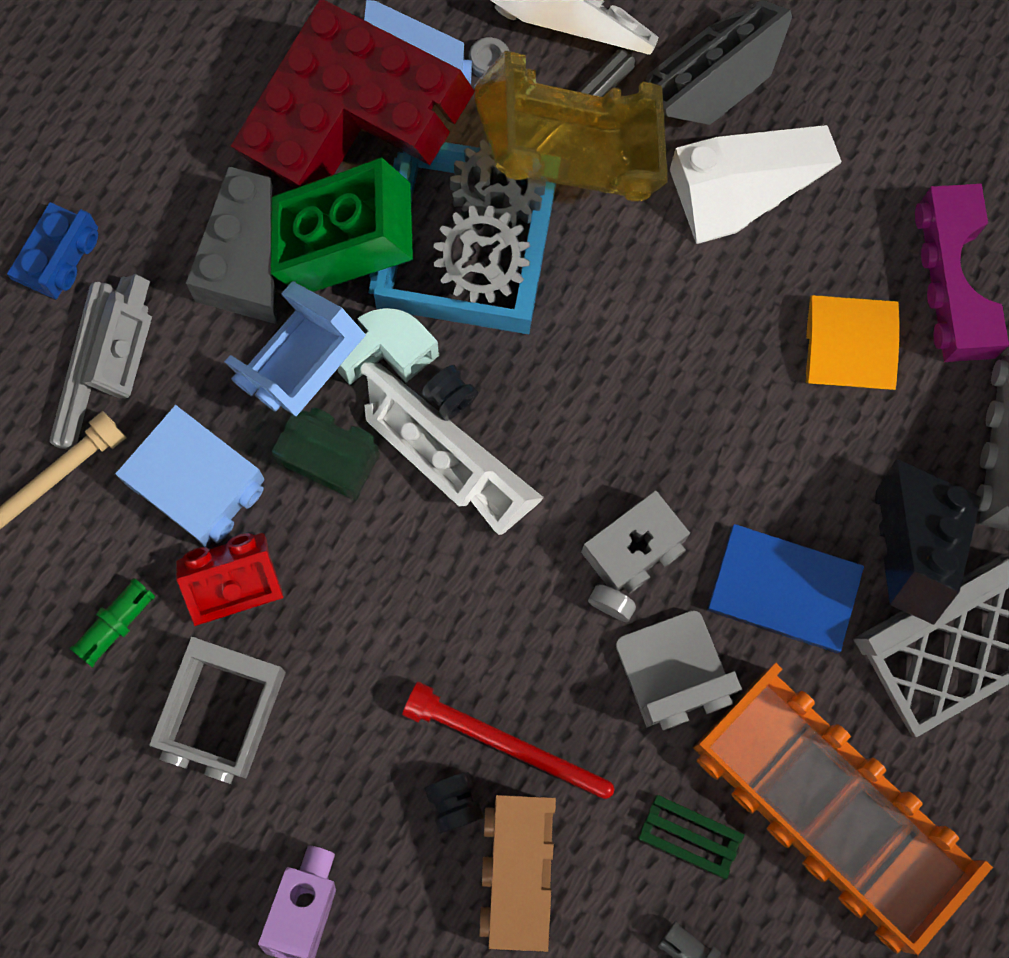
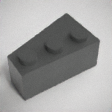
M228 167L186 285L195 302L277 324V278L271 274L272 197L276 195L270 177Z

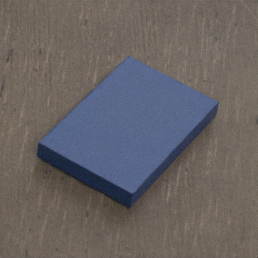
M733 524L707 611L838 654L842 650L864 566Z

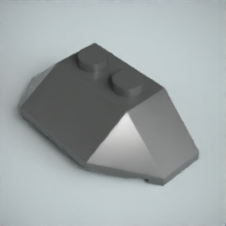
M760 0L751 5V10L734 13L708 26L647 75L643 91L639 94L641 104L668 117L711 125L771 76L792 20L791 10L765 0Z

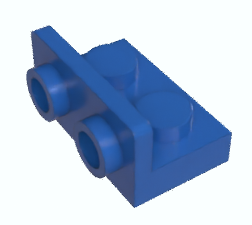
M50 202L8 271L7 275L9 278L57 300L62 290L66 291L73 285L77 276L76 266L84 253L89 254L97 243L98 226L90 213L80 209L75 214Z

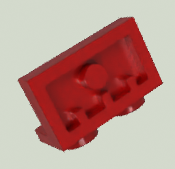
M250 533L241 534L230 539L227 544L212 549L206 547L196 548L187 552L176 561V580L194 626L283 598V591L268 551V544L264 533L257 535Z

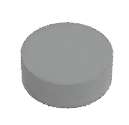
M492 37L476 41L469 51V60H472V72L477 77L485 80H494L503 76L510 64V52L506 44Z
M596 585L588 599V602L593 607L623 622H629L636 609L633 600L605 585Z

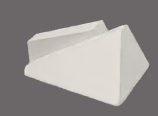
M364 362L361 366V374L367 376L370 403L364 405L366 421L459 507L467 506L471 501L498 535H502L544 498L450 420H444L439 411L380 363Z

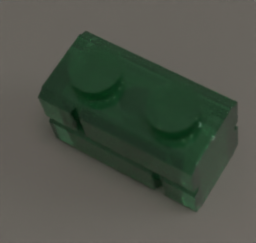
M311 407L309 412L301 410L297 416L292 414L285 426L284 432L281 433L272 451L276 463L356 501L380 456L378 445L373 443L375 440L374 436L356 426H351L349 431L333 424L335 419L330 414L315 407Z

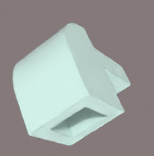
M390 308L373 310L357 318L359 328L366 336L337 369L338 373L351 385L363 375L361 374V366L364 362L378 363L384 358L406 383L439 356L438 342L416 318L404 311Z

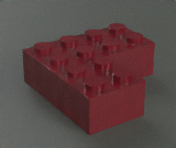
M319 0L231 144V147L248 162L294 189L334 175L361 129L431 165L450 134V131L438 115L432 111L433 106L436 105L447 121L455 125L475 91L460 69L326 0Z

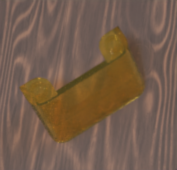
M504 51L476 82L474 86L475 105L496 167L500 172L505 173L508 178L514 180L530 178L625 196V199L629 201L646 200L650 198L652 193L668 183L661 85L642 82L639 85V93L629 96H621V89L613 87L605 96L599 97L536 83V70H526V55L510 51Z

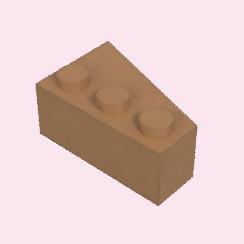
M496 795L495 808L485 807L484 837H493L492 857H483L482 886L491 887L490 907H481L479 937H489V949L548 952L551 860H553L554 847L552 842L553 813H555L556 798Z

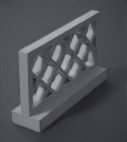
M1004 553L963 576L959 594L934 625L901 611L853 638L862 655H867L912 737L917 738L1009 684V666L1008 671L1001 675L985 671L991 646L1009 651V644L993 640L999 615L1009 618V611L1001 609L1005 590L1009 588V553ZM993 597L991 605L983 603ZM973 608L989 612L983 636L963 630L967 612ZM955 619L953 627L945 625ZM936 629L951 633L945 658L924 652L929 633ZM961 637L981 642L975 668L955 662ZM917 641L915 649L906 647ZM897 651L913 655L907 681L893 677L884 659ZM923 658L943 664L937 690L916 684ZM953 668L973 674L970 693L963 697L947 693ZM983 677L992 679L991 681L982 685ZM897 684L905 686L903 694ZM914 690L935 696L932 714L920 722H917L910 709ZM945 699L954 701L943 708Z

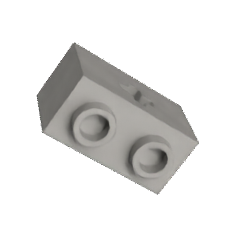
M654 491L586 542L581 553L608 587L617 591L625 588L630 594L650 578L646 571L660 561L666 567L686 551L682 543L686 541L690 532L659 493ZM644 539L648 544L644 554L640 550L632 554L628 549L632 540L638 543Z

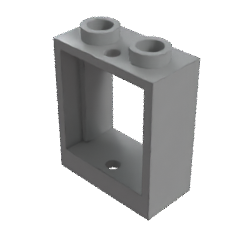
M191 637L149 746L163 750L159 760L183 768H187L190 760L207 765L204 775L229 784H231L234 775L246 779L286 672L280 666ZM204 664L264 684L235 762L174 741Z

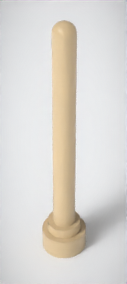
M104 411L89 421L91 426L85 430L87 436L0 506V529L98 449L102 452L109 446L114 449L127 438Z

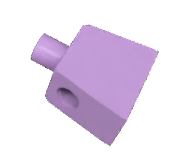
M307 846L300 870L286 868L258 943L266 955L276 958H315L336 892L334 881L327 879L335 857L334 853L319 847ZM310 893L314 895L313 901L309 906L298 907L295 905L298 896L301 894Z

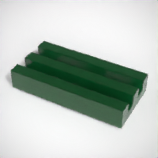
M655 795L637 839L718 877L727 879L730 873V866L738 853L736 851L739 844L742 843L745 834L660 795ZM660 809L667 810L730 839L728 846L720 845L658 816ZM655 825L722 856L720 865L650 834L653 826Z

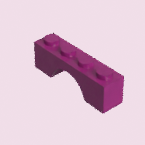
M982 184L931 186L920 203L916 205L915 223L917 228L923 229L925 243H923L921 249V261L924 268H929L931 283L927 290V300L931 309L936 308L938 323L934 327L933 334L934 344L937 349H942L944 362L996 359L1009 346L1003 306L1000 303L984 298L969 285L962 272L960 261L963 245L975 240L988 224Z

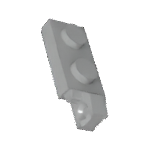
M136 274L127 277L123 276L119 281L116 291L110 293L83 380L84 384L114 397L128 398L130 396L152 316L148 315V307L144 305L150 281Z

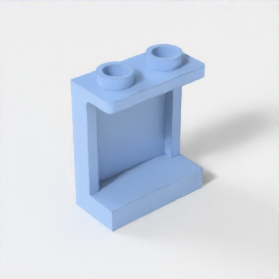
M292 281L281 295L295 309L294 313L248 365L232 355L224 362L236 373L231 378L232 381L247 394L253 396L255 393V396L275 412L281 406L294 416H297L366 334L342 307Z
M177 405L171 409L116 472V475L125 485L148 500L206 548L213 541L218 544L228 536L234 526V522L231 519L242 506L248 509L259 499L264 490L261 484L265 480L257 467Z

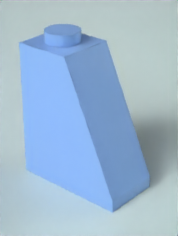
M366 0L365 21L460 69L471 85L472 60H464V42L375 0Z

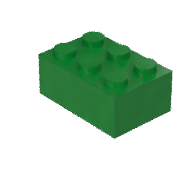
M383 158L272 197L271 274L286 285L294 281L314 292L413 260L411 183Z

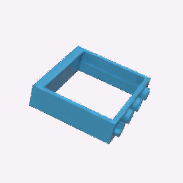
M444 142L431 165L420 161L404 151L403 153L398 152L397 158L394 159L393 168L411 183L412 202L419 167L454 173L455 161L465 162L464 150L467 147L476 153L480 151V148ZM534 157L533 165L543 166V178L541 180L546 181L545 195L540 196L542 198L540 211L533 210L527 239L531 247L525 250L524 258L531 262L530 266L522 267L521 275L524 280L522 283H519L515 309L394 289L398 265L370 273L371 282L368 293L374 294L376 309H397L411 315L529 334L556 188L559 161ZM524 178L521 180V185H526Z

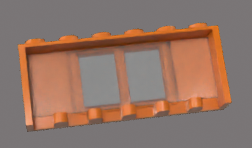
M774 663L753 682L693 747L700 755L697 762L714 779L718 780L722 776L735 788L731 795L744 809L751 814L758 810L770 822L767 830L779 843L786 848L793 844L806 857L802 864L813 876L823 883L829 879L842 892L838 899L848 910L859 918L865 914L878 927L874 933L883 944L896 954L902 950L906 953L919 955L993 867L986 860H972L956 845L959 840L958 835L947 826H936L919 810L923 805L920 799L909 791L900 792L883 776L887 771L886 768L873 757L865 759L847 742L851 737L850 734L839 724L830 726L812 709L815 701L804 691L795 693L777 676L783 669L777 663Z

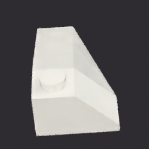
M490 0L496 4L495 9L508 19L516 20L518 18L526 23L649 55L654 50L659 38L622 8L612 5L609 9H606L602 6L604 0Z
M827 125L720 136L677 147L670 166V172L695 242L699 244L739 232L748 226L750 222L765 212H769L778 206L780 202L798 190L805 188L841 164L842 161Z

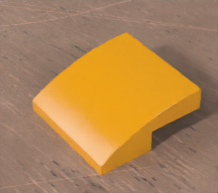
M810 295L807 322L809 347L806 383L896 390L899 356V303L895 301Z

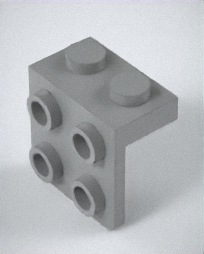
M690 611L624 635L616 642V650L646 727L660 723L662 730L675 727L689 721L687 712L703 706L706 714L732 705L733 702L730 696L742 690L735 671L725 674L703 617L697 611Z

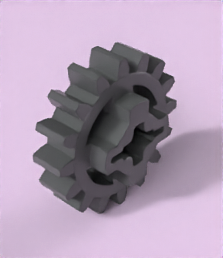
M498 138L495 147L489 148L485 140H481L480 151L477 153L467 147L464 150L465 162L456 160L454 163L455 176L450 177V190L455 191L452 193L453 206H462L461 215L464 219L469 218V206H476L479 215L484 216L485 210L489 205L494 206L495 218L497 219L505 212L511 214L508 223L510 228L516 226L517 219H521L529 224L532 218L531 210L540 211L542 198L540 196L545 195L546 181L541 180L543 178V166L533 165L534 153L529 151L521 155L519 153L520 143L517 141L510 149L505 148L503 138ZM474 176L476 185L474 186V192L471 193L468 185L471 177ZM523 178L527 185L524 196L521 194L520 188ZM476 224L475 229L481 230L485 224ZM492 226L493 234H497L500 229Z

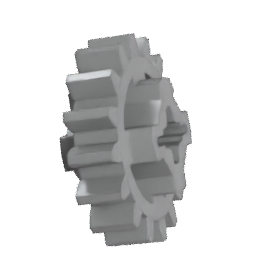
M488 205L484 216L479 215L476 206H469V218L464 219L462 215L455 212L452 216L456 226L452 229L442 225L440 228L441 232L447 237L446 241L434 243L435 249L443 251V258L436 260L434 267H446L447 273L441 278V282L444 284L454 281L457 284L453 293L455 296L461 295L465 289L470 291L469 297L472 303L477 302L480 293H485L489 303L494 302L496 297L495 290L498 289L504 295H510L512 292L508 282L512 280L522 283L524 278L517 272L518 267L530 266L531 262L521 257V251L531 247L530 242H519L517 236L524 230L523 226L518 225L510 228L508 223L511 214L505 212L499 219L495 218L494 206ZM489 224L497 227L501 232L493 237L482 236L473 225ZM460 236L464 244L462 258L454 263L453 249L457 238ZM500 242L488 256L491 261L489 266L479 262L466 267V264L472 260L471 257L476 254V249L474 248L476 243L484 247ZM511 245L512 260L505 274L504 269L500 265L502 251ZM471 272L482 273L491 284H475L464 277Z

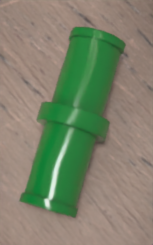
M135 578L130 581L131 583L107 609L102 607L96 613L99 618L75 645L69 648L92 668L120 635L124 638L130 632L127 627L148 603L156 597L150 590H146V587Z

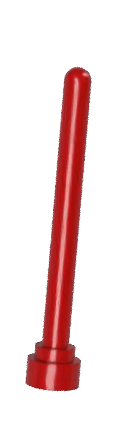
M419 681L415 684L402 712V716L417 723L421 719L426 722H430L431 719L438 721L600 798L608 799L614 794V785L609 780L439 702L441 697L433 694L434 688Z

